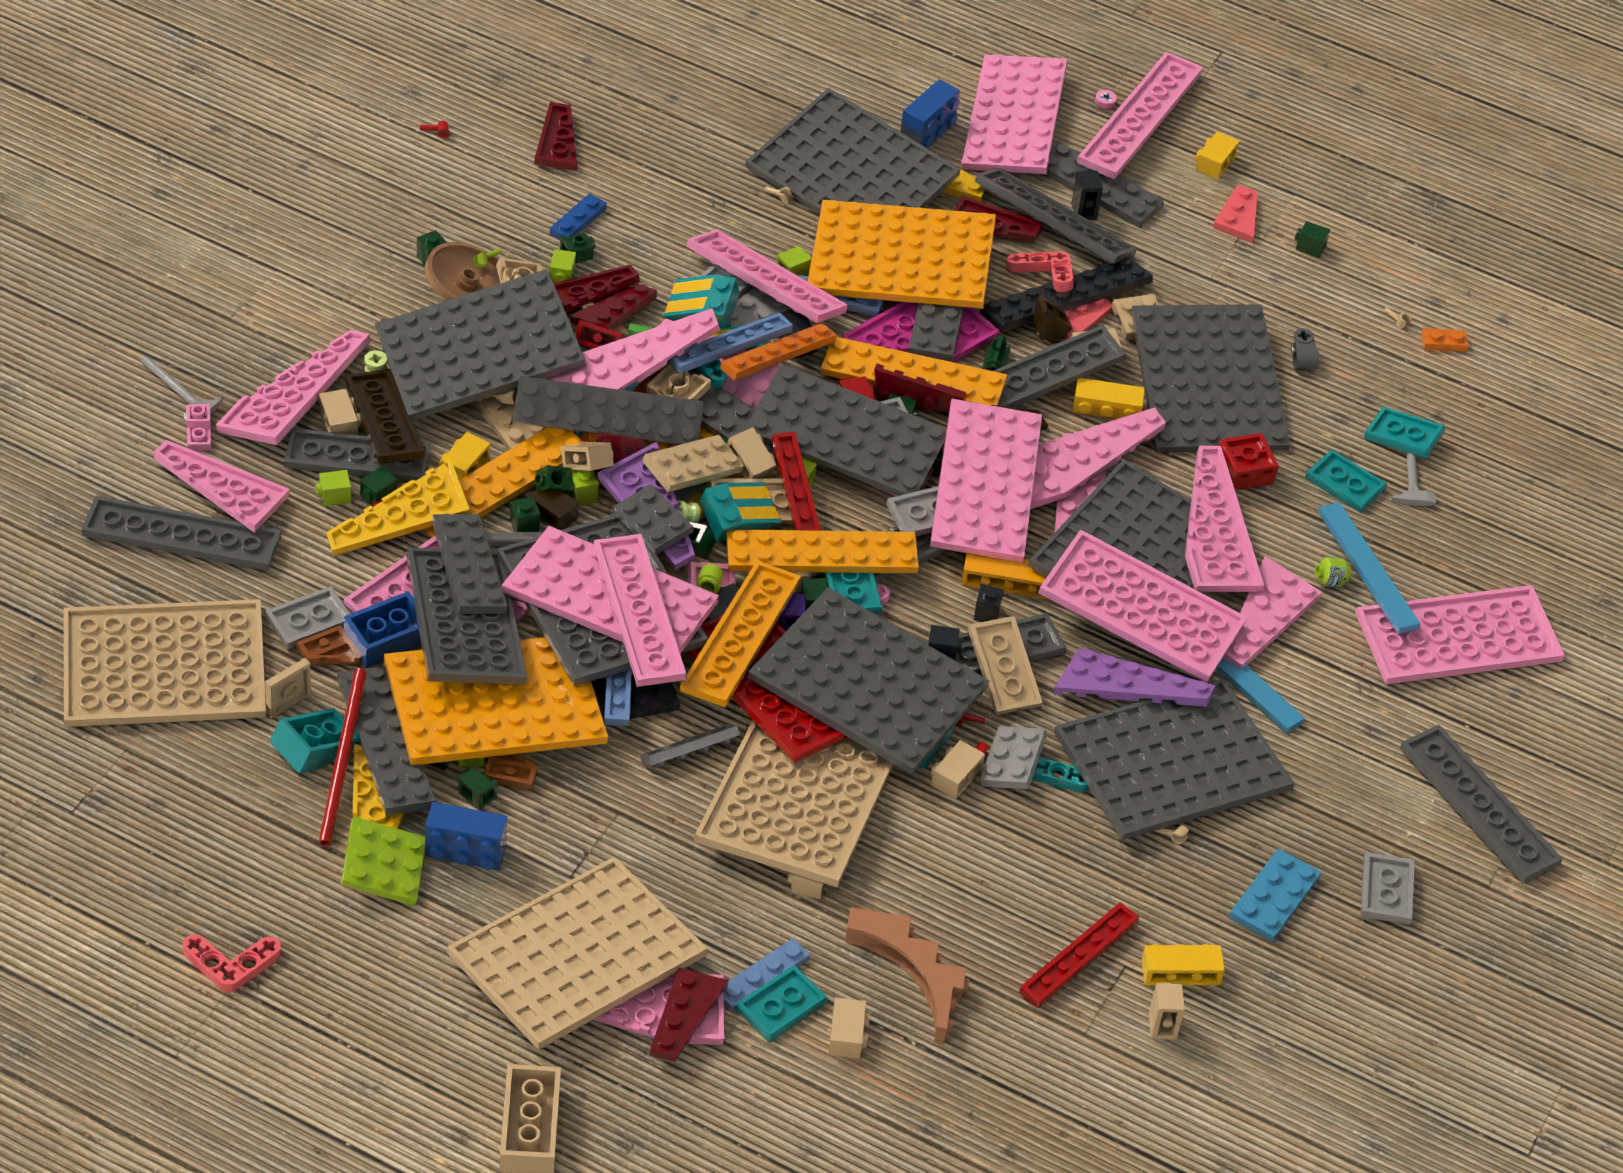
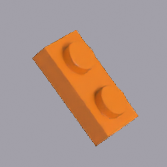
M1422 328L1423 350L1467 352L1468 340L1466 330Z

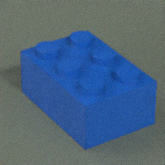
M938 79L903 110L900 132L925 148H929L933 141L938 137H942L950 126L955 125L958 118L956 114L960 104V90Z
M409 591L344 616V631L361 654L362 663L366 668L384 662V654L411 651L422 646L414 598Z
M432 802L425 825V857L500 871L506 850L507 816Z

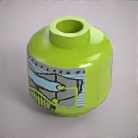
M1324 557L1320 564H1317L1315 567V577L1318 578L1320 585L1324 587L1342 588L1350 581L1351 567L1343 558Z

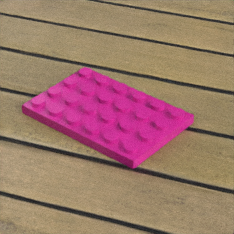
M901 302L842 334L841 338L908 352L919 303ZM964 307L952 359L953 363L990 343L1000 334V331L974 308Z

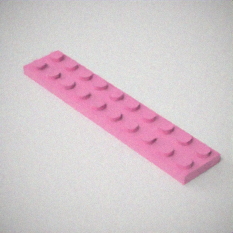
M1165 52L1080 153L1077 163L1088 169L1098 171L1106 177L1115 179L1202 74L1203 67Z

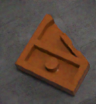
M341 625L297 642V650L303 658L310 662V665L362 663L361 654Z
M520 753L492 756L488 758L484 774L487 775L490 781L495 779L500 785L532 791L538 766L530 760L524 759Z

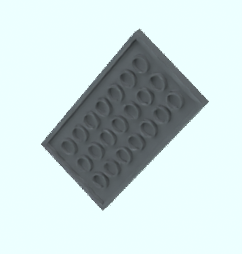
M782 363L745 430L753 427L756 433L762 437L763 442L772 446L771 438L773 434L795 431L802 458L897 496L921 491L945 444L947 432L945 427Z
M408 547L406 557L427 680L436 682L526 685L527 674L511 596L504 593L508 606L506 614H458L440 549ZM491 551L502 586L507 579L506 570L497 556V551Z

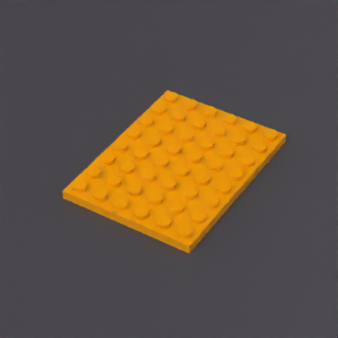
M823 200L807 282L832 296L983 309L996 214Z
M545 637L520 640L527 674L526 685L428 681L422 650L384 654V664L411 765L607 744L608 735L591 681L573 686Z

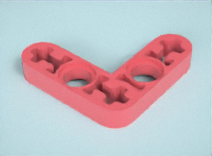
M1067 252L1017 253L1007 257V270L1010 272L1051 271L1053 288L1056 291L1068 292L1073 289V272L1070 255Z
M194 934L184 939L183 954L219 989L224 992H234L280 958L281 944L275 937H264L229 961L204 937ZM215 959L219 964L215 967H208L205 965V962ZM247 960L256 962V965L252 968H245L242 964Z

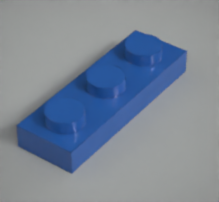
M589 193L550 227V235L560 240L561 235L569 237L579 234L607 209V202Z

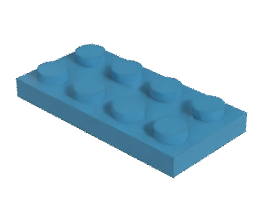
M1278 848L1232 909L1229 919L1273 943L1320 879L1322 872Z

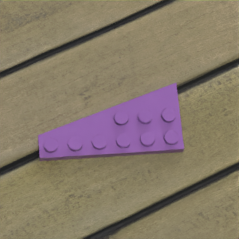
M657 442L615 463L614 466L607 467L598 472L599 481L618 503L651 484L680 513L674 491L667 492L642 462L645 454L659 451ZM689 535L660 552L674 570L695 560V553Z
M1079 648L1055 685L1054 695H1062L1063 692H1074L1076 697H1085V694H1098L1102 699L1139 701V698H1152L1154 703H1161L1165 699L1175 700L1180 705L1207 707L1215 693V685L1183 677L1179 674L1161 671L1157 668L1143 666L1136 662L1118 659L1114 656L1100 654L1089 649Z

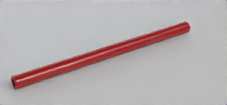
M357 668L354 671L318 841L322 846H330L367 675V671L361 668Z

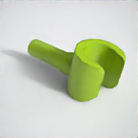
M496 249L489 253L482 252L474 256L475 267L487 266V259L501 254V250Z

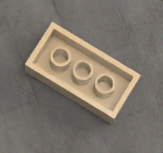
M507 1064L500 1148V1173H554L561 1067Z

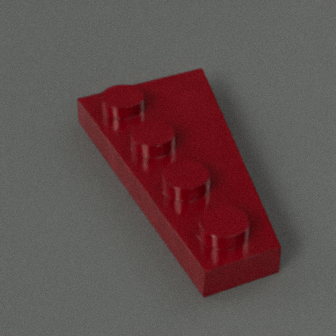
M555 102L549 103L535 155V165L577 171L571 105Z
M962 196L954 211L996 214L994 236L1034 243L1042 230L1043 223L966 196Z
M630 264L553 284L560 300L563 302L565 313L639 283L640 279L638 272Z
M643 284L635 285L570 315V323L578 325L579 321L582 320L614 330L656 299L657 290Z
M876 363L874 368L876 397L879 402L888 400L891 393L916 399V408L949 412L952 399L966 401V392L940 383L932 385L925 381L926 379L918 376L916 379L904 376L903 371L895 369L892 372L884 369V365Z
M678 968L650 1048V1056L675 1062L692 1039V1034L697 1027H700L706 1014L717 1003L720 994L724 993L728 987L729 980Z

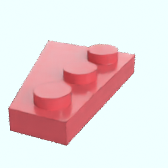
M1238 184L1214 221L1213 228L1253 243L1257 191Z
M1105 298L1065 311L1073 329L1064 335L1063 338L1065 340L1070 339L1072 332L1088 331L1092 325L1098 324L1112 312V303Z

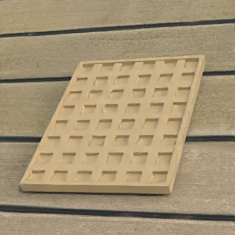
M615 856L447 946V954L538 1050L677 973L678 968L684 969L707 956L708 948Z

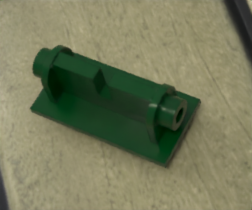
M997 336L993 344L989 343L982 369L994 371L1006 366L1011 347H1006L1007 341L1004 336Z

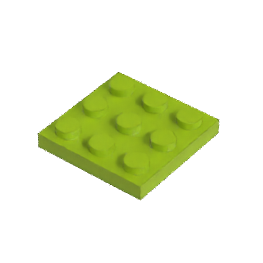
M354 816L350 824L341 886L414 906L418 898L425 850V836Z

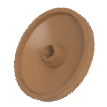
M444 243L431 251L425 263V275L433 290L447 301L501 284L496 267L498 259L491 257L487 259V266L476 268L474 256L482 252L488 253L487 251L466 243Z

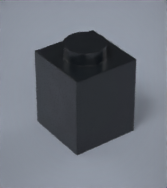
M981 584L973 620L985 622L998 619L1004 589Z
M931 625L928 645L955 660L956 653L962 652L963 639H959L960 629Z

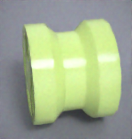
M374 350L365 355V372L387 369L385 353Z
M677 501L681 515L689 522L698 523L700 517L698 503L690 502L686 504L684 501Z

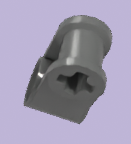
M1305 328L1296 330L1294 333L1295 342L1291 345L1294 369H1318L1319 352L1316 348L1314 334Z

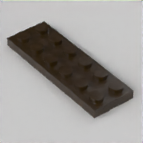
M390 369L345 374L346 386L350 396L354 399L355 408L360 415L362 425L378 463L388 464L424 458L425 450L411 417H408Z

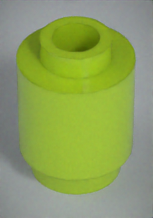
M715 564L703 566L700 570L696 586L714 594L718 593L724 576L722 569Z

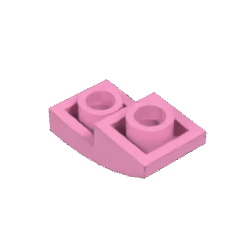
M210 404L186 405L187 448L193 451L211 450Z

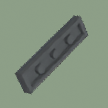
M728 724L640 754L642 764L658 768L666 765V760L687 758L689 752L696 750V753L710 750V745L718 743V745L728 744L733 741V737L740 734L736 725Z

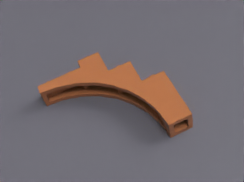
M850 907L845 943L861 946L885 956L899 965L914 979L923 991L931 1008L934 1021V1042L944 1044L946 1034H951L954 1019L949 1018V1013H954L956 1003H961L962 993H968L970 979L965 978L966 968L940 964L942 953L937 952L938 942L913 938L914 928L910 927L911 917Z

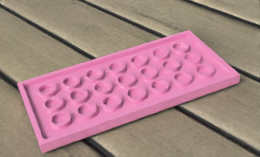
M984 55L962 159V170L989 171L1001 168L1006 172L1047 174L1067 69V59Z
M956 399L951 400L930 547L1023 563L1042 414Z
M548 526L502 584L503 593L623 642L594 544ZM653 569L681 654L718 603L719 595Z
M1082 530L1073 539L1040 586L1038 592L1205 682H1208L1247 620V617Z
M1532 585L1406 601L1421 624L1419 630L1400 634L1396 632L1379 605L1357 607L1355 612L1385 684L1562 662L1565 657Z

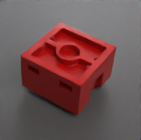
M1262 433L1220 439L1218 446L1222 448L1235 491L1274 484L1279 464Z

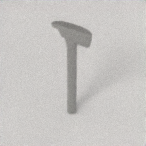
M144 356L141 359L143 365L190 405L210 404L211 415L222 404L223 398L221 397L205 401L196 398L151 358ZM185 413L183 418L187 423V414Z
M1406 452L1409 488L1408 491H1404L1400 495H1393L1392 501L1414 506L1435 505L1436 496L1434 492L1420 491L1418 488L1416 455Z

